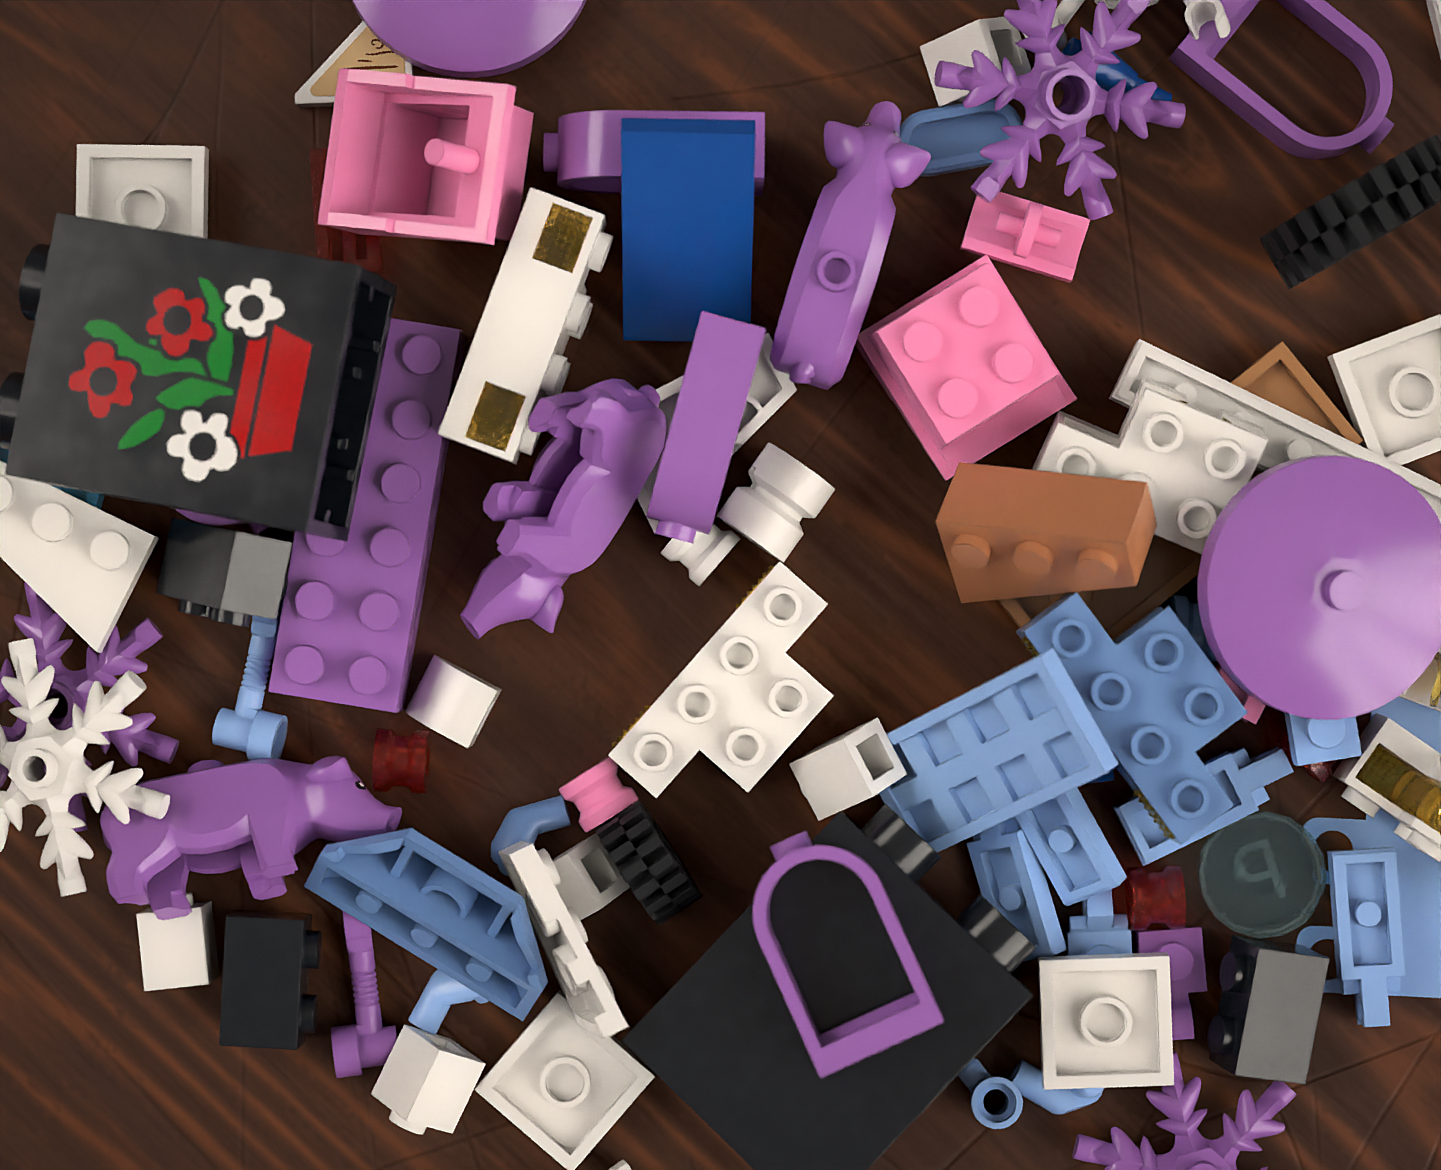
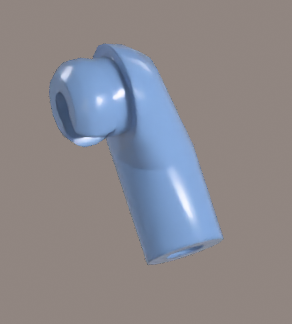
M559 795L520 806L507 813L491 842V858L497 864L502 874L509 876L498 853L499 851L519 841L534 844L538 834L571 825L569 811L563 796Z

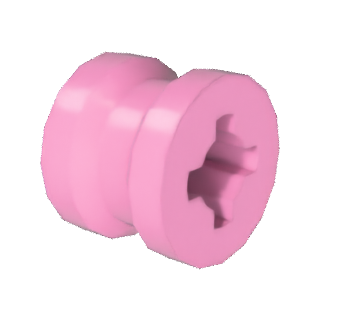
M610 757L599 762L558 789L564 800L574 802L580 811L579 823L585 833L615 816L639 799L633 788L623 786L617 776L618 764Z

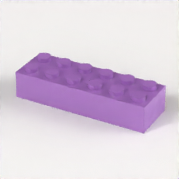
M391 318L348 541L295 532L288 571V586L283 600L268 692L394 713L404 711L449 446V439L442 437L438 432L461 373L467 338L460 329Z

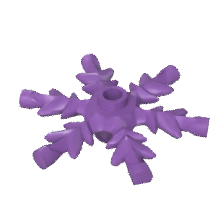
M1016 0L1020 10H1005L1004 17L1011 25L1028 37L1015 44L1020 48L1035 53V64L1029 73L1017 75L1009 60L1005 57L1003 58L1000 71L986 55L978 50H974L971 55L974 67L940 60L935 71V86L970 91L963 102L965 108L976 107L995 97L997 98L994 111L1000 110L1013 98L1021 102L1025 107L1026 117L1023 125L1001 127L1004 133L1011 138L989 144L980 150L982 157L994 161L970 188L987 203L992 202L1010 176H1012L1017 188H1022L1027 178L1029 154L1041 163L1039 139L1048 134H1055L1065 143L1056 165L1070 161L1064 183V194L1069 197L1080 187L1088 218L1095 220L1113 213V209L1101 179H1114L1117 174L1111 165L1093 153V151L1105 147V145L1086 136L1088 121L1096 115L1104 114L1112 130L1117 133L1119 119H1121L1135 135L1146 139L1148 137L1146 122L1179 129L1185 119V104L1150 99L1157 89L1155 82L1144 83L1124 93L1126 79L1119 81L1109 91L1102 89L1095 79L1096 70L1099 65L1120 63V60L1111 53L1112 51L1132 46L1140 41L1141 35L1127 29L1142 14L1151 1L1120 0L1111 14L1105 2L1100 1L1095 9L1092 35L1080 27L1082 51L1076 55L1067 56L1061 53L1056 46L1065 24L1051 28L1056 12L1057 0H1043L1042 2L1041 0ZM1057 83L1062 87L1064 96L1062 102L1055 107L1052 92Z
M25 582L26 598L31 617L16 614L14 621L28 639H34L38 672H41L49 665L54 667V678L46 700L52 699L56 694L64 695L68 703V712L63 718L56 717L51 713L48 719L54 728L67 730L73 727L72 709L74 703L85 713L87 698L92 684L95 681H99L101 686L113 687L118 681L114 677L116 675H124L128 670L135 674L145 672L148 665L135 657L160 640L163 634L148 617L136 625L122 639H120L118 628L115 626L102 653H99L98 656L88 646L86 668L79 671H71L63 665L60 659L73 641V639L59 641L67 622L56 612L53 613V609ZM6 658L0 671V703L9 700L15 707H20L22 705L10 695L1 682L3 676L15 678L10 661ZM140 713L128 716L132 719L131 726L125 729L101 732L110 744L112 741L123 759L132 767L138 764V751L170 764L179 746V740L146 729L156 718L153 713ZM17 717L12 727L1 726L8 742L22 739L26 732L27 723ZM110 744L100 745L105 755L110 747ZM86 759L85 764L91 766L90 761ZM0 764V787L3 786L9 770L2 764ZM46 764L43 765L44 773L47 771ZM87 793L75 794L68 804V812L86 824L79 828H73L75 832L88 830L81 796L88 797Z
M1173 1051L1174 1085L1161 1086L1162 1091L1148 1090L1146 1093L1148 1100L1169 1118L1156 1124L1160 1128L1175 1134V1144L1172 1150L1166 1154L1156 1155L1145 1136L1142 1138L1139 1149L1121 1129L1113 1127L1110 1131L1112 1143L1078 1134L1072 1157L1084 1162L1105 1165L1106 1168L1104 1170H1238L1236 1158L1240 1151H1262V1148L1253 1139L1276 1135L1285 1130L1283 1123L1272 1118L1297 1094L1284 1082L1273 1081L1261 1097L1254 1102L1251 1092L1248 1089H1244L1239 1097L1235 1122L1224 1113L1222 1117L1224 1135L1218 1139L1208 1140L1197 1129L1207 1114V1108L1194 1111L1201 1090V1079L1194 1077L1185 1085L1177 1052ZM1263 1167L1260 1170H1267L1268 1167Z

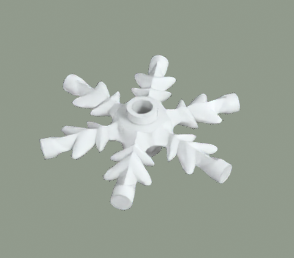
M34 639L14 641L8 643V648L17 678L3 676L1 682L10 695L22 705L9 709V711L25 721L27 726L22 739L8 742L0 725V764L9 770L8 776L11 778L8 790H0V852L3 850L10 821L21 831L23 823L22 808L30 804L38 805L43 809L47 817L38 828L35 836L49 834L41 855L40 867L47 869L56 862L61 897L85 892L87 889L78 857L92 859L94 854L90 846L73 830V828H79L86 824L68 812V804L72 796L78 793H87L91 805L97 813L100 811L103 800L114 816L123 824H127L130 821L129 808L154 818L162 819L169 807V795L135 785L143 776L144 772L142 769L132 768L110 775L114 761H109L93 771L85 764L86 758L83 756L84 749L88 743L110 744L101 732L125 729L132 725V719L120 712L147 688L143 680L130 670L113 685L107 694H104L101 683L95 681L89 691L85 713L74 703L72 709L73 727L67 730H58L51 725L48 717L57 706L59 698L46 700L54 678V667L49 665L41 672H38ZM43 761L47 767L46 775L43 770Z

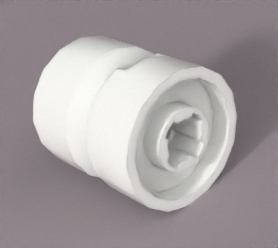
M768 442L748 471L752 485L750 487H736L717 514V517L768 554L784 563L804 534L799 523L801 519L815 518L835 489L801 462Z

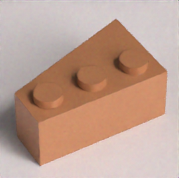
M959 462L936 519V525L961 603L1136 586L1157 527L1147 482Z

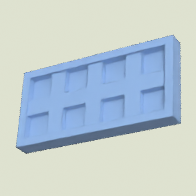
M1051 648L887 732L886 734L907 775L879 794L885 804L936 852H939L1102 776L1119 763L1054 648Z

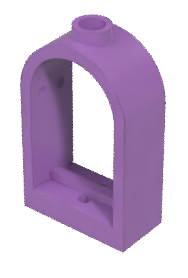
M1219 0L1230 23L1231 30L1228 36L1220 38L1215 20L1207 21L1200 27L1197 40H1194L1189 32L1168 59L1277 147L1300 158L1313 160L1332 158L1347 152L1356 145L1370 154L1394 126V123L1385 117L1393 92L1392 73L1385 54L1369 35L1325 0L1276 1L1344 54L1359 70L1365 84L1366 105L1360 122L1348 134L1336 137H1321L1307 133L1213 60L1260 0Z
M585 111L559 117L558 133H544V172H557V185L559 187L581 192L622 194V118L756 120L754 196H762L765 112Z
M704 311L701 312L647 511V518L659 521L656 534L692 544L696 531L710 534L766 328Z
M806 831L771 846L770 849L776 862L765 873L756 890L753 903L754 929L820 1078L943 1023L944 1017L886 890L874 869L861 857L846 849L830 845L813 846ZM814 859L839 862L852 869L864 881L915 992L823 1034H820L770 921L771 897L779 880L792 867L801 862Z

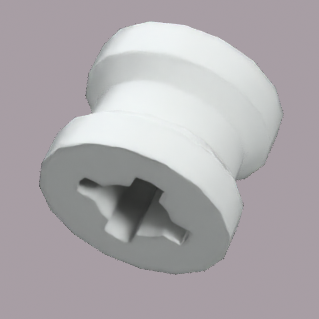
M713 523L710 534L696 531L693 544L672 538L661 551V554L669 561H680L689 569V578L696 585L700 586L741 538L731 530L722 531Z

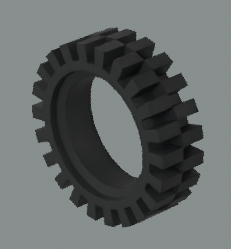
M1439 134L1414 145L1384 164H1380L1358 179H1354L1334 193L1317 201L1316 204L1283 222L1259 239L1288 290L1441 202V138Z

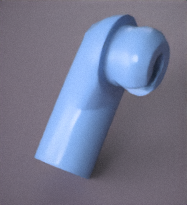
M437 969L430 977L408 1020L416 1027L428 1033L436 1034L451 1005L472 1000L483 1004L489 1002V1000Z
M1023 1059L1017 1064L1009 1078L1018 1087L1023 1097L1056 1115L1065 1114L1091 1105L1100 1098L1104 1088L1044 1090L1042 1086V1070Z

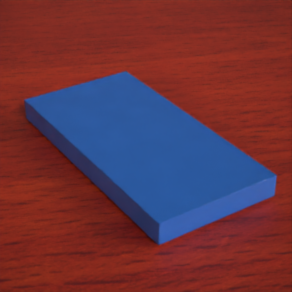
M622 118L623 340L693 342L702 311L751 324L756 120Z

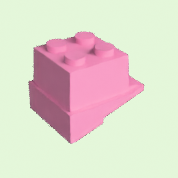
M339 68L317 224L362 235L463 241L494 245L495 240L511 241L520 216L534 113L514 105L516 87L509 84Z
M987 254L859 333L855 343L858 351L891 401L894 402L945 481L954 476L959 462L974 464L1077 400V397L1060 374Z

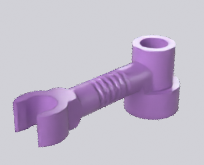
M344 911V929L350 972L352 973L351 978L353 979V997L356 1004L354 1006L356 1024L331 1027L336 1078L362 1075V1068L384 1066L397 1040L396 1025L382 1026L381 1009L378 1002L379 996H377L379 993L377 990L378 985L376 984L377 978L374 971L376 966L372 929Z

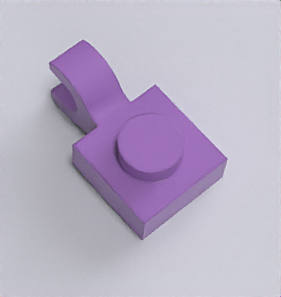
M1190 926L1135 931L1137 953L1167 952L1169 955L1172 1041L1194 1039L1193 1016L1188 993L1207 991L1202 927Z

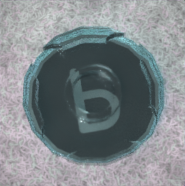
M1265 810L1256 811L1211 833L1202 845L1196 868L1199 893L1211 914L1232 931L1258 939L1284 936L1305 924L1315 911L1314 908L1319 903L1320 896L1323 895L1327 881L1324 855L1312 834L1290 817Z

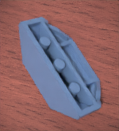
M412 828L326 845L304 885L305 888L521 1021L525 1019L548 983L524 897Z

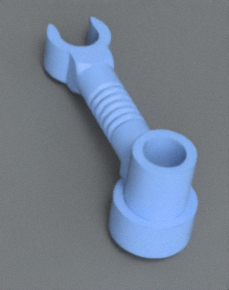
M284 598L279 604L276 619L252 615V637L248 650L249 656L245 663V674L242 676V686L239 689L235 710L221 708L213 727L212 743L214 745L246 752L249 760L263 758L279 759L286 740L287 716L261 709L265 695L264 690L266 689L265 684L268 682V672L271 669L269 666L272 665L271 659H273Z
M974 1057L958 1074L971 1092L969 1101L971 1112L986 1127L992 1129L1009 1127L1016 1122L1022 1112L1023 1099L1021 1092L1012 1081L1001 1076H991L979 1060ZM994 1089L1001 1090L1005 1097L1004 1106L998 1112H987L983 1105L985 1095Z

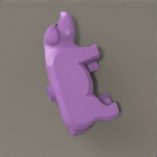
M884 101L875 104L866 121L858 128L836 121H828L825 124L824 150L826 159L837 170L836 178L823 187L787 290L769 357L774 369L789 374L791 382L805 383L828 390L834 384L841 381L865 318L896 213V207L891 197L893 190L896 187L903 188L911 185L921 175L931 159L930 153L926 150L902 142L900 137L901 112L892 102Z
M613 378L595 383L578 392H564L540 398L528 419L529 430L532 432L548 431L554 437L547 442L538 454L529 482L514 480L493 484L483 502V511L493 521H504L505 526L496 541L499 544L497 549L502 554L491 560L481 571L467 605L460 615L462 621L475 638L480 639L488 630L498 625L524 619H530L544 630L553 633L564 601V593L561 587L571 574L582 571L592 565L609 545L663 450L666 436V417L662 410L658 408L660 396L655 388L650 385H644L637 390L627 381Z
M342 756L325 757L314 764L273 758L255 759L227 765L216 760L200 761L190 766L187 773L135 784L139 787L156 790L170 796L168 810L162 819H157L129 808L130 821L127 824H123L114 816L106 804L100 816V826L103 832L104 843L112 851L106 871L109 893L118 904L133 903L139 906L149 904L157 919L160 920L184 917L192 912L191 905L186 897L189 871L215 874L242 867L253 898L265 900L282 896L287 892L284 875L294 874V871L298 870L294 855L305 848L311 841L322 838L333 842H344L394 832L400 822L402 809L385 805L375 799L355 772L351 771L346 758Z

